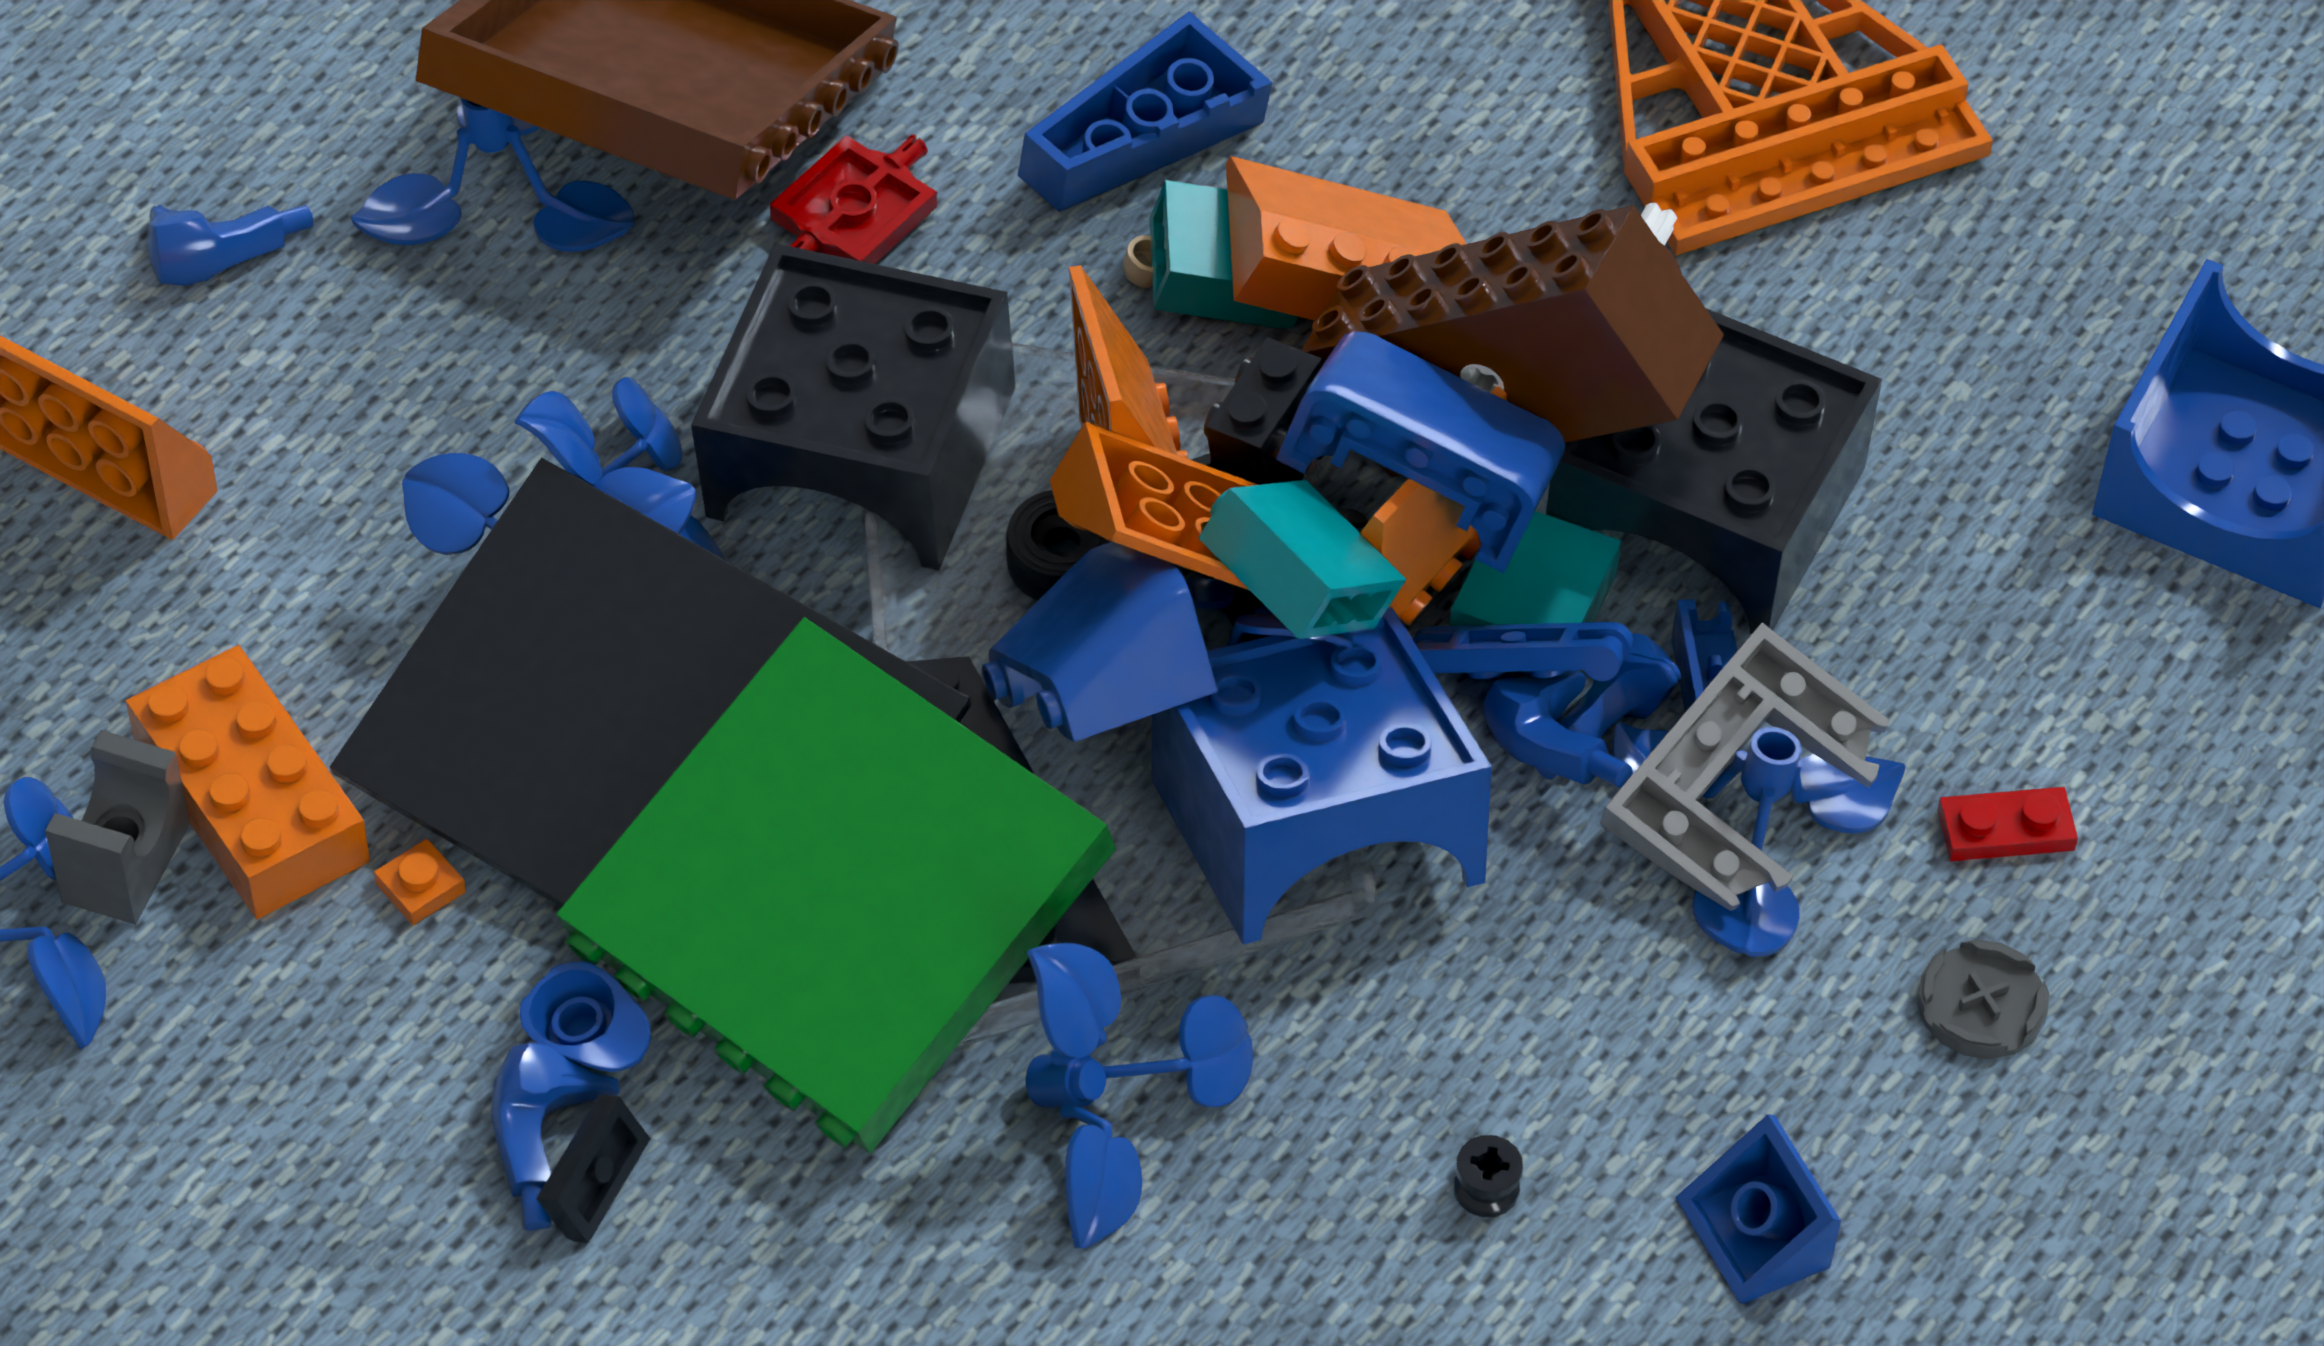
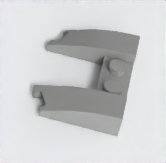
M1761 623L1605 806L1600 824L1678 880L1732 911L1738 908L1740 904L1737 895L1767 882L1774 892L1786 888L1793 879L1792 874L1698 802L1735 758L1736 752L1742 750L1754 733L1766 721L1773 727L1789 731L1797 737L1803 748L1869 788L1876 780L1879 770V764L1865 761L1871 731L1885 732L1888 719L1773 630Z

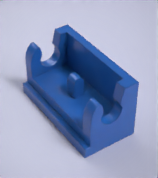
M1694 599L1677 600L1671 641L1675 662L1681 674L1679 684L1685 712L1738 651L1734 630H1731L1733 620L1731 609L1725 601L1719 602L1716 608L1717 615L1714 618L1701 621L1698 620Z

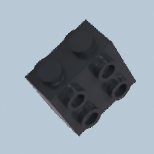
M1267 337L1253 358L1248 357L1243 361L1237 372L1235 385L1224 401L1216 402L1208 412L1204 424V434L1208 439L1211 458L1210 467L1258 485L1303 480L1313 461L1309 464L1305 473H1302L1276 460L1303 396L1323 366L1322 358ZM1324 456L1318 457L1316 459L1321 460Z

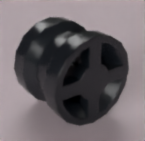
M1481 1135L1465 1143L1457 1156L1456 1175L1454 1178V1195L1459 1205L1467 1212L1479 1217H1496L1507 1213L1514 1207L1520 1194V1180L1523 1173V1158L1518 1148L1509 1140L1496 1135Z

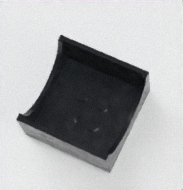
M775 243L691 424L706 517L724 522L728 513V503L739 494L756 488L785 486L815 490L853 502L878 515L895 527L912 544L920 559L921 567L939 571L1016 389L1007 292Z
M1706 308L1724 336L1679 419L1566 442L1564 455L1550 481L1546 514L1592 531L1612 530L1639 535L1669 546L1690 557L1720 579L1735 595L1748 618L1750 634H1753L1761 623L1771 630L1774 629L1865 470L1882 379Z

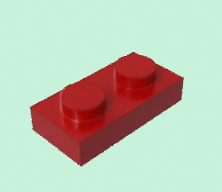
M2065 786L1940 797L1937 811L1950 862L2075 851L2078 836Z

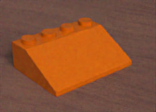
M1230 156L1226 162L1234 301L1315 321L1319 315L1325 312L1338 290L1337 284L1339 280L1349 270L1361 265L1371 267L1393 262L1407 254L1418 256L1439 251L1454 243L1460 245L1467 244L1445 210Z
M1081 265L1069 267L1078 413L1081 428L1086 421L1189 459L1187 451L1181 450L1177 419L1175 416H1170L1169 398L1165 383L1155 384L1147 358Z
M0 335V449L161 535L174 540L218 491L212 456L200 444L189 440L158 417Z
M1497 385L1491 393L1507 401V393ZM1409 478L1372 516L1360 532L1406 578L1405 583L1389 607L1394 609L1399 619L1407 626L1413 623L1433 597L1426 590L1431 586L1440 593L1463 566L1456 558L1462 554L1470 561L1480 550L1481 544L1478 533L1471 525L1468 531L1456 526L1465 506Z
M1085 421L1049 480L1059 517L1078 529L1089 530L1112 542L1249 590L1198 537L1211 518L1210 509L1213 503L1221 494L1229 490V488L1258 484Z

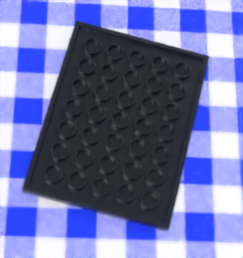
M541 457L329 768L333 775L562 907L804 617L960 723L971 707L970 697Z

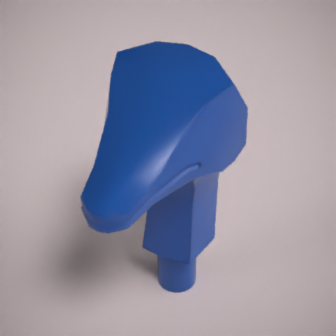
M162 205L153 206L149 213L150 224L147 249L153 271L160 283L187 286L207 281L226 268L285 247L284 235L312 228L314 224L313 215L307 205L280 212L267 205L235 220L208 222L205 216L198 211H176L167 209Z
M1634 633L1632 635L1633 646L1623 660V664L1616 676L1608 681L1594 680L1593 685L1578 705L1559 724L1568 730L1600 739L1606 730L1621 717L1646 719L1665 701L1681 679L1680 670L1672 662L1668 654L1646 635ZM1536 768L1546 779L1553 780L1557 776L1556 774Z
M1566 670L1563 674L1554 677H1508L1493 683L1484 700L1483 716L1499 747L1519 762L1584 785L1590 784L1595 777H1598L1618 788H1622L1632 776V766L1608 754L1603 739L1568 730L1557 723L1570 702L1583 691L1586 677L1583 673L1577 670Z
M531 1042L513 1046L507 1053L494 1081L491 1103V1119L499 1154L512 1196H521L524 1227L528 1231L551 1227L550 1216L536 1199L551 1175L541 1141V1127L545 1117L560 1108L596 1100L599 1095L616 1096L620 1093L618 1079L592 1073L565 1058L549 1045Z

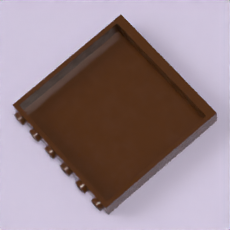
M459 0L422 27L415 81L736 200L753 184L761 183L768 171L781 160L786 161L791 156L793 150L805 139L813 138L820 126L832 116H838L844 106L857 94L862 95L870 83L879 75L890 71L896 60L899 48L898 41L893 39L897 17L852 0Z

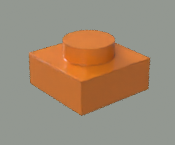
M427 838L374 871L376 885L413 926L466 893L465 880Z

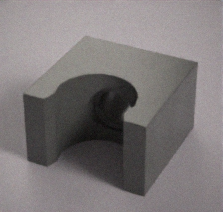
M101 730L91 747V759L94 763L95 778L91 798L82 820L54 813L45 833L61 902L136 925L186 833L190 822L176 752Z

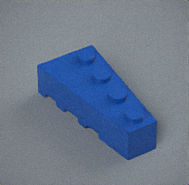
M1188 11L1027 131L1024 135L1017 176L1058 212L1063 211L1264 123L1273 82Z

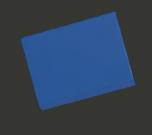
M1767 1114L1675 1197L1739 1303H1747L1831 1268L1841 1220L1775 1115Z

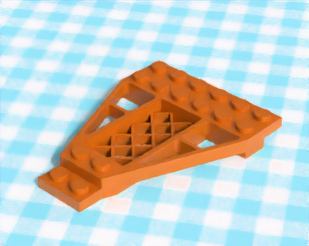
M1608 0L1624 174L1645 207L1650 203H1657L1662 211L1671 209L1676 214L1677 219L1673 225L1674 230L1667 240L1675 256L1990 156L1993 139L1966 101L1969 83L1944 46L1940 44L1928 48L1861 0H1816L1833 12L1816 19L1811 17L1801 0H1686L1709 7L1710 10L1706 17L1678 9L1682 0H1670L1668 5L1664 0ZM1623 5H1630L1668 63L1667 65L1638 74L1630 73ZM1722 11L1748 19L1749 21L1746 28L1743 29L1717 21V18ZM1759 23L1781 29L1786 37L1782 41L1756 33L1755 31ZM1859 31L1896 58L1848 73L1828 40ZM1685 32L1697 36L1693 45ZM1707 39L1736 47L1733 56L1730 57L1704 49ZM1746 51L1775 59L1772 68L1769 69L1743 61L1742 59ZM1788 63L1809 70L1812 75L1811 80L1808 81L1782 73L1784 64ZM1710 72L1723 76L1719 85ZM1733 79L1761 87L1762 90L1759 96L1755 97L1729 89ZM1678 88L1687 93L1702 119L1636 139L1632 101ZM1772 91L1781 93L1779 95L1770 97Z

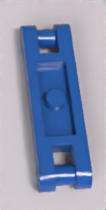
M1617 622L1428 626L1417 631L1412 639L1434 674L1468 672V675L1475 679H1489L1500 676L1504 672L1529 671L1533 677L1548 678L1561 675L1566 670H1584L1594 680L1608 681L1616 676L1623 664V660L1633 646L1631 632L1626 626Z

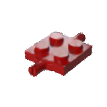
M846 135L770 203V220L798 237L790 245L791 247L876 264L937 208V191L916 179L909 171L920 158L927 154V146L921 138H918L916 141V135H910L891 154H885L884 152L868 149Z

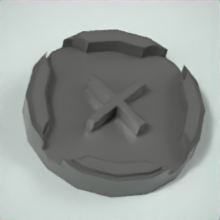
M1971 940L1961 942L1960 948L1951 949L1946 953V949L1933 956L1921 975L1917 1006L1925 1027L1941 1044L1965 1056L1993 1059L2014 1055L2034 1042L2046 1021L2049 991L2045 980L2042 984L2040 977L2034 972L2036 966L2025 954L2003 943Z

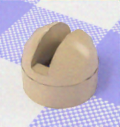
M1141 235L1132 239L1123 258V271L1127 279L1139 288H1150L1152 286L1153 268L1151 266L1150 235Z

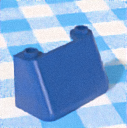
M1353 331L1345 334L1339 340L1308 387L1276 460L1305 473L1309 464L1321 456H1333L1330 463L1342 468L1350 451L1353 450L1465 506L1456 526L1468 531L1471 525L1478 533L1481 544L1475 559L1504 573L1564 455L1566 445L1562 434L1546 419L1540 418L1391 344L1375 334Z
M1115 542L1089 549L989 649V662L982 665L983 679L993 700L999 699L1002 705L1012 708L1024 704L1026 697L1036 694L1037 706L1048 729L1057 727L1065 738L1073 742L1218 692L1192 597L1179 569L1171 563Z

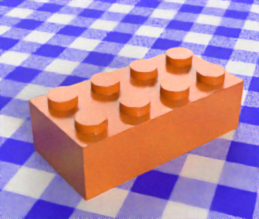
M239 644L125 700L133 740L176 752L189 822L256 920L370 862L364 819Z

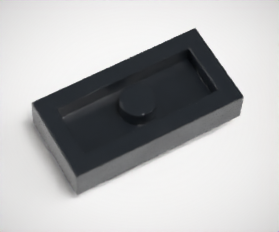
M599 1095L536 1198L563 1235L574 1242H590L651 1140L620 1096Z

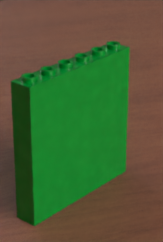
M804 617L556 915L569 934L564 941L565 944L582 960L594 965L600 959L618 971L614 978L633 997L645 1002L651 995L667 1007L663 1013L664 1016L680 1031L691 1038H695L699 1031H701L716 1042L717 1045L713 1049L714 1052L731 1068L743 1075L749 1068H752L768 1081L764 1088L782 1105L795 1111L801 1104L817 1115L819 1118L815 1121V1125L833 1142L846 1148L852 1141L871 1154L1029 958L1027 951L1038 947L1113 854L1116 847L1106 823Z

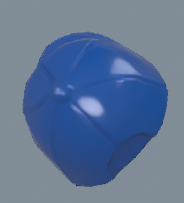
M568 962L551 968L550 972L534 986L520 1004L521 1026L531 1039L537 1044L549 1045L565 1058L578 1065H585L607 1072L623 1071L638 1064L648 1050L651 1040V1026L641 1006L613 976L589 962Z

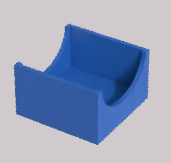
M2206 259L2114 424L2092 515L2321 609L2324 603V365L2305 359L2282 348L2250 325L2235 308L2225 290L2223 282L2224 265Z
M1388 607L1374 629L1350 632L1353 637V650L1322 640L1298 639L1293 636L1277 635L1209 650L1207 654L1218 692L1152 715L1151 780L1243 945L1262 939L1263 927L1270 911L1280 897L1300 878L1323 863L1362 847L1398 841L1431 844L1446 850L1459 861L1462 869V879L1467 887L1485 883L1492 766L1392 607Z

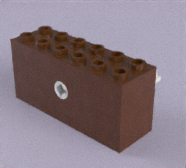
M1650 203L1646 205L1641 215L1634 205L1609 211L1597 209L1583 217L1558 223L1556 221H1547L1535 228L1511 234L1500 232L1482 241L1465 245L1454 243L1439 251L1418 256L1407 254L1393 262L1376 266H1357L1349 270L1339 280L1336 294L1325 312L1314 321L1312 325L1313 331L1301 351L1322 358L1323 365L1345 334L1353 331L1375 334L1381 339L1490 393L1498 385L1507 393L1508 402L1552 423L1562 434L1566 443L1678 420L1724 334L1683 277L1675 257L1665 247L1667 240L1674 230L1673 225L1677 219L1676 214L1671 209L1662 211L1657 203ZM1383 466L1391 478L1403 476Z

